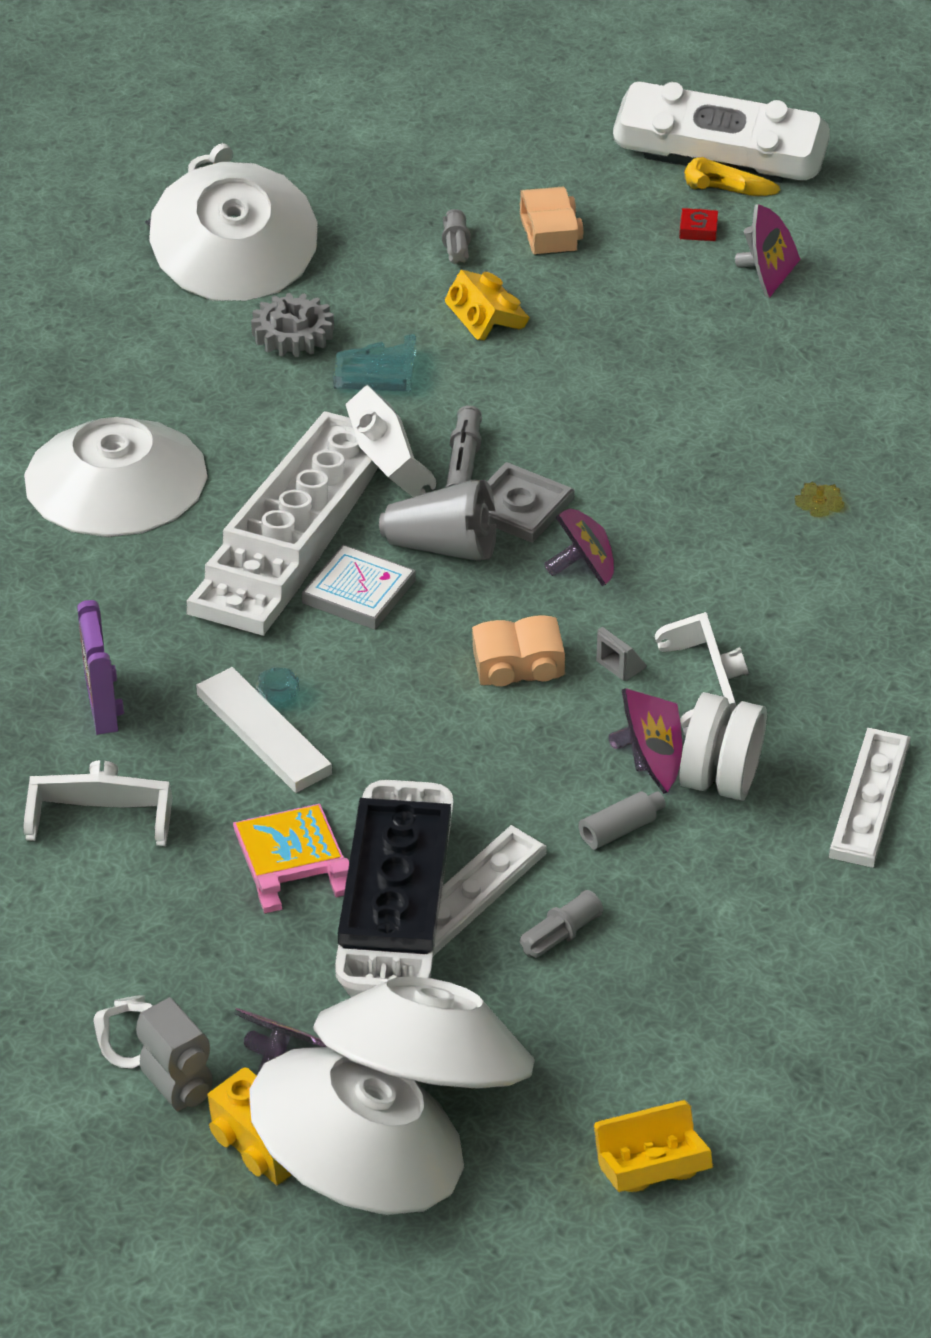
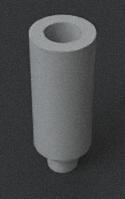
M640 791L580 820V835L593 850H596L655 821L656 812L666 806L665 799L658 791L650 795Z

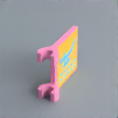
M320 804L233 822L237 839L254 879L264 914L282 910L278 891H281L280 883L328 873L335 897L344 896L349 860L343 857Z

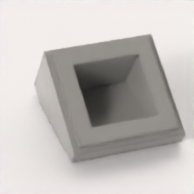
M601 627L598 629L596 656L598 663L620 679L626 681L647 667L633 648L605 628Z

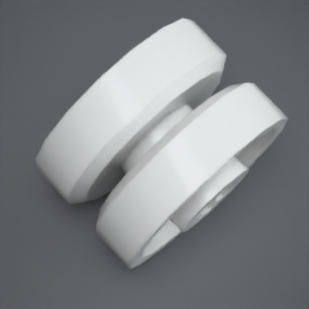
M703 692L695 705L686 733L680 764V785L706 791L716 778L717 790L720 796L744 801L754 779L761 755L767 720L766 707L741 701L731 714L728 698Z

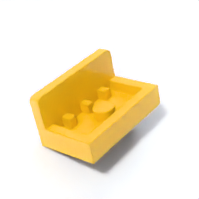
M461 269L445 297V303L477 340H485L494 324L515 329L525 328L530 317L519 306L520 301L503 288V281L499 277L489 272L478 274Z
M244 1067L207 1094L212 1121L209 1123V1127L215 1139L222 1146L228 1147L232 1145L241 1153L245 1165L254 1175L260 1177L264 1174L277 1186L292 1174L269 1154L251 1122L249 1089L257 1076L250 1069Z
M686 1100L597 1121L594 1124L599 1166L618 1192L642 1191L653 1183L669 1179H689L695 1176L697 1172L713 1168L711 1149L694 1131L691 1106Z

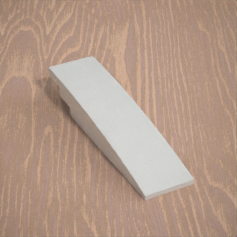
M324 411L223 529L222 546L205 564V579L187 600L188 615L264 636L298 591L378 469V466L359 447L349 417Z

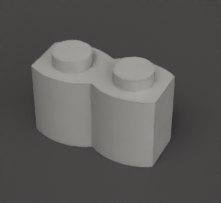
M171 997L141 1012L136 1025V1033L139 1041L143 1044L140 1054V1068L177 1112L187 1106L195 1107L207 1098V1094L212 1088V1074L206 1066L210 1053L208 1038Z

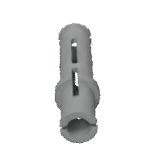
M463 406L457 412L456 429L453 430L450 436L452 454L445 488L472 479L475 454L480 449L482 440L479 433L482 413L477 407Z

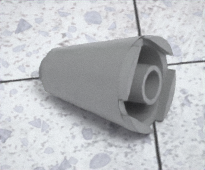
M473 479L389 504L386 507L385 513L380 514L379 529L381 536L386 537L388 543L394 546L478 562L490 559L496 542V524H490L488 512L495 511L492 490L486 480Z

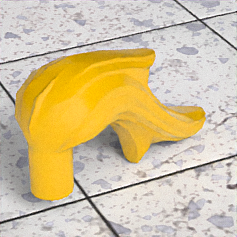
M705 157L694 158L684 170L687 185L691 189L714 187L754 196L774 195L780 191V186L770 180L720 164Z

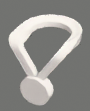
M218 144L212 149L210 155H203L193 159L188 165V172L196 169L197 166L203 163L230 162L233 158V150L227 144Z
M144 995L117 999L114 1001V1007L100 1010L94 1016V1026L101 1052L111 1064L120 1068L140 1066V1055L132 1058L123 1057L112 1049L109 1041V1017L127 1011L143 1012L152 1007L150 1003H145Z

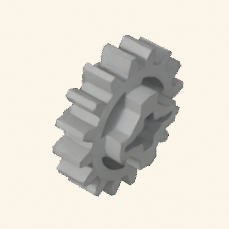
M287 293L286 297L281 298L272 296L271 304L261 302L260 310H253V319H251L252 336L255 337L257 345L265 344L266 352H271L274 349L279 350V356H284L286 352H292L295 357H299L300 351L303 350L313 354L314 346L324 348L326 347V340H332L334 315L330 313V306L328 304L320 305V298L318 297L309 301L304 293L299 298H293L291 293Z

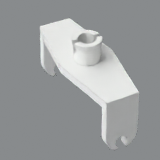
M366 385L345 404L359 447L387 477L412 497L426 494L425 490L422 489L425 485H429L434 490L436 479L430 470L414 458L401 418L395 413L390 403Z
M706 612L661 627L655 634V639L661 652L684 650L707 642L723 695L728 698L732 714L737 705L728 679L749 674L741 648L739 647L736 650L720 655ZM694 709L686 712L680 719L685 736L688 729L686 726L690 723Z
M100 760L90 764V774L30 776L24 816V835H26V840L28 841L36 840L42 801L102 807L157 806L155 822L156 846H166L172 806L170 783L116 776L118 774V766L109 761L104 762V771H100Z

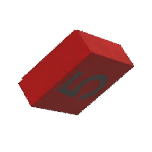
M682 208L679 239L716 242L718 210Z

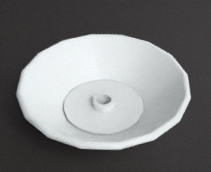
M219 162L191 170L165 189L151 213L149 242L160 268L182 289L209 300H250L279 293L303 275L316 252L318 222L306 195L284 175L257 164ZM230 215H237V216H239V217H229V216H230Z
M125 417L97 419L58 433L35 452L24 474L27 499L44 519L71 532L102 537L144 533L175 521L198 501L208 479L203 453L185 434L159 422Z
M408 976L396 977L321 1011L313 1026L314 1031L327 1047L353 1062L392 1076L433 1085L475 1089L511 1086L531 1077L534 1066V1058L478 994L453 983L432 978Z
M329 1047L292 1049L264 1063L249 1089L251 1122L269 1154L301 1184L343 1206L383 1215L423 1212L452 1195L464 1169L460 1136L440 1103L415 1080L392 1076L353 1062Z

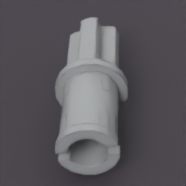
M452 209L446 212L447 217H443L444 231L442 233V242L447 248L449 261L456 264L459 261L466 262L469 257L468 245L471 241V233L466 227L465 214L460 210Z
M584 890L579 896L563 907L550 909L546 919L520 937L523 952L528 957L538 958L564 939L567 941L573 940L577 930L602 915L603 905L600 899L592 891Z

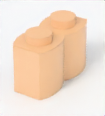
M565 187L521 190L520 216L525 232H527L532 253L544 254L577 251L578 240L583 239V223L581 218H576L575 199L573 196H568Z
M545 615L531 616L515 623L495 620L472 627L473 652L480 685L493 684L503 687L521 680L545 682L565 675V651L556 617Z

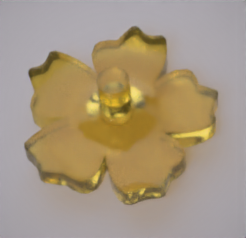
M814 482L804 483L801 495H795V505L804 511L810 509V516L813 517L827 516L830 511L838 513L844 508L842 497H839L840 488H837L835 484L817 486Z

